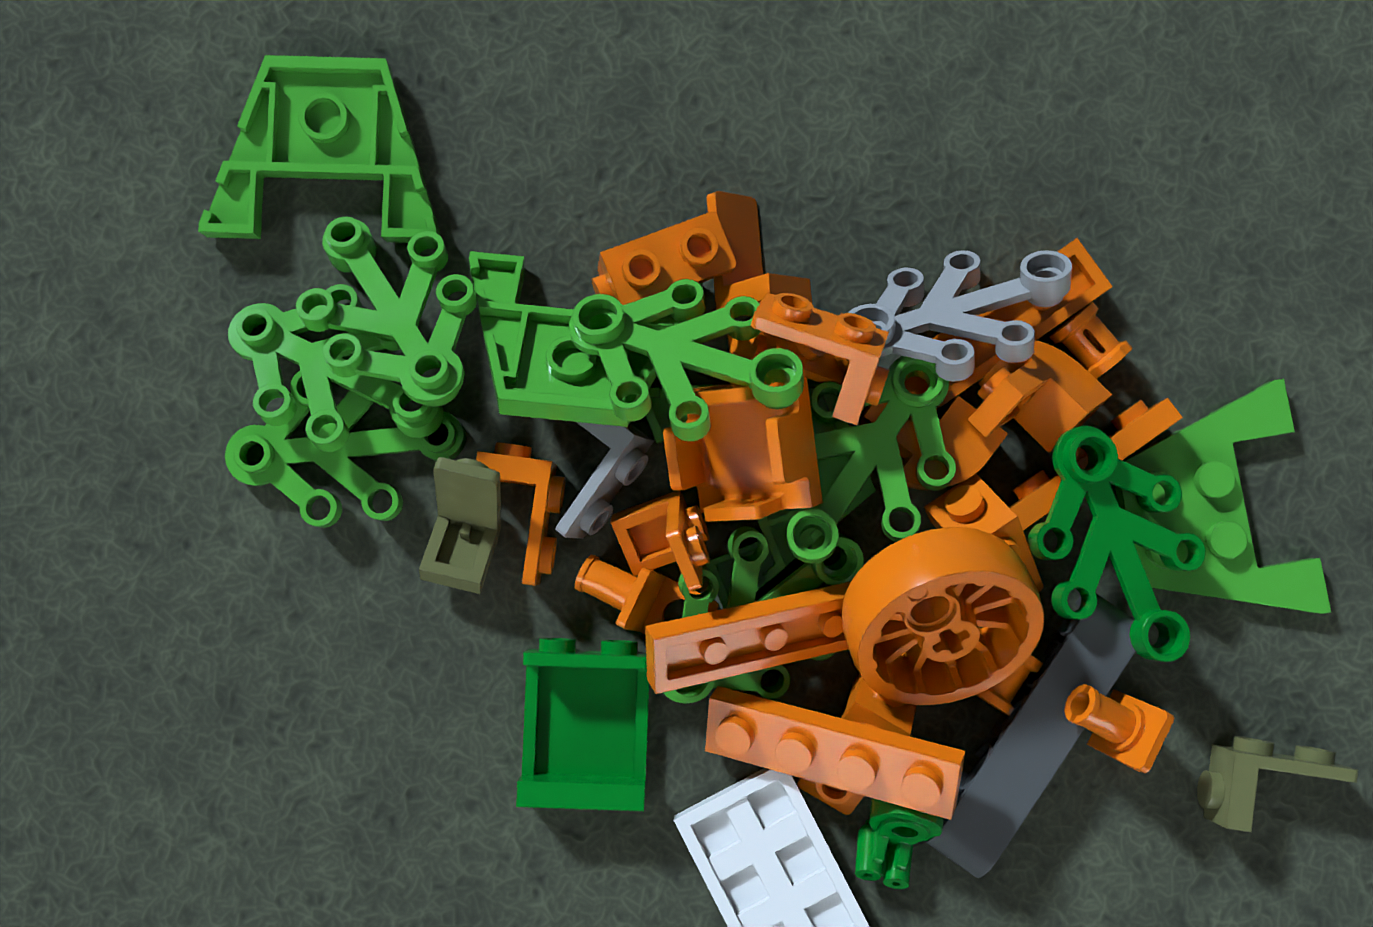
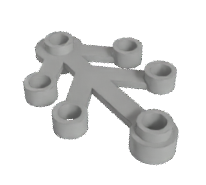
M1048 250L1037 251L1027 255L1022 260L1020 278L958 296L961 290L972 288L979 283L980 257L971 251H955L945 257L943 262L944 270L919 309L900 314L903 307L914 306L924 298L923 274L915 268L905 267L896 269L888 275L887 288L876 304L860 305L848 313L866 317L876 325V328L889 332L880 359L893 353L935 363V370L940 378L947 381H962L969 378L974 372L975 360L972 344L962 339L940 341L917 334L932 330L994 344L995 353L1001 360L1011 363L1023 362L1034 353V328L1024 321L1012 320L1003 322L977 315L1025 300L1039 307H1050L1060 303L1071 288L1072 263L1062 253Z

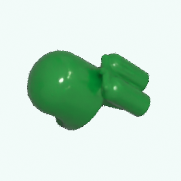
M871 798L870 817L858 831L855 876L868 881H876L882 877L883 884L889 888H908L913 845L921 841H927L934 836L939 837L943 831V818Z

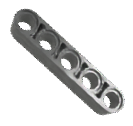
M1096 593L1097 606L1091 616L1081 620L1072 619L1070 623L1066 620L1062 622L1042 652L1047 657L1040 670L1036 673H1029L1011 701L1014 707L1013 712L1010 716L1006 717L1003 723L998 720L996 721L975 753L979 760L969 774L964 771L962 772L957 804L952 819L943 818L942 834L939 837L934 836L924 841L976 878L984 876L998 861L1085 729V727L1076 725L1066 719L1065 703L1070 693L1077 686L1086 684L1106 696L1135 653L1129 636L1134 618L1098 593ZM1081 596L1076 601V604L1079 606L1081 604Z

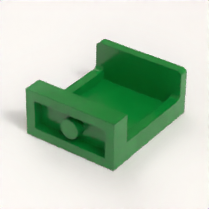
M539 638V649H528L523 652V665H526L522 775L517 781L516 807L644 811L649 708L646 653H638V641L601 640V651L576 650V639Z

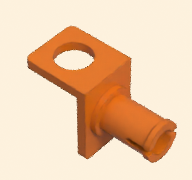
M590 555L585 560L575 581V590L582 593L585 592L621 611L616 621L617 626L645 634V626L664 622V613L669 604L677 600H685L679 590L678 582L645 567L640 570L636 577L600 560L595 555ZM695 590L689 592L694 595L701 594ZM716 600L709 603L708 612L719 610L720 606Z
M1083 684L1077 686L1070 693L1065 703L1066 719L1093 732L1087 743L1088 746L1143 773L1150 771L1174 722V716L1169 712L1115 689L1109 698L1099 693L1095 688Z

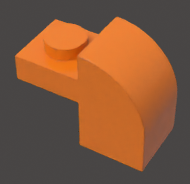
M1035 340L1034 353L1029 359L1017 363L999 359L978 383L981 389L977 394L984 402L968 420L987 437L1014 418L1050 453L1054 449L1056 441L1064 432L1082 426L1112 394L1071 356L1052 345Z
M960 396L947 402L938 414L946 452L954 458L956 463L955 475L948 486L961 483L975 475L1008 435L1002 428H998L985 437L968 420L976 411V408ZM888 403L878 404V406L869 405L860 416L858 424L874 423ZM908 419L897 435L900 455L904 458L902 464L907 487L917 490H929L924 488L916 477V466L922 454L913 422ZM930 460L924 465V471L929 478L940 480L947 475V468L941 461Z

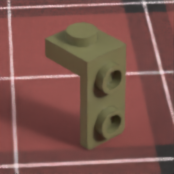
M439 457L433 469L438 517L419 567L420 580L481 594L501 530L500 473L489 469L485 464L473 459L462 458L455 461Z
M1234 736L1233 747L1212 744L1209 771H1203L1199 777L1197 797L1200 806L1204 808L1203 818L1226 829L1252 832L1259 769L1357 783L1358 770L1335 763L1336 752L1295 745L1294 756L1273 753V742Z

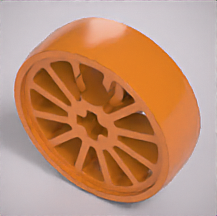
M947 527L908 536L886 547L872 557L857 572L846 590L842 604V624L844 636L855 667L872 690L887 699L899 703L938 705L955 702L979 694L997 685L1014 673L1035 649L1043 631L1044 613L1040 594L1024 562L1004 540L979 529Z

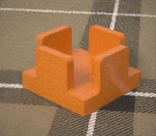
M804 376V388L801 396L793 404L783 409H771L758 402L749 386L728 384L693 388L695 395L702 398L708 405L711 420L709 432L699 440L684 441L674 435L671 426L663 430L670 487L675 491L697 486L700 511L704 513L706 522L761 519L783 509L813 508L823 503L807 376ZM775 382L769 386L778 387L785 385V383ZM687 414V421L684 423L694 422L700 416L697 414Z

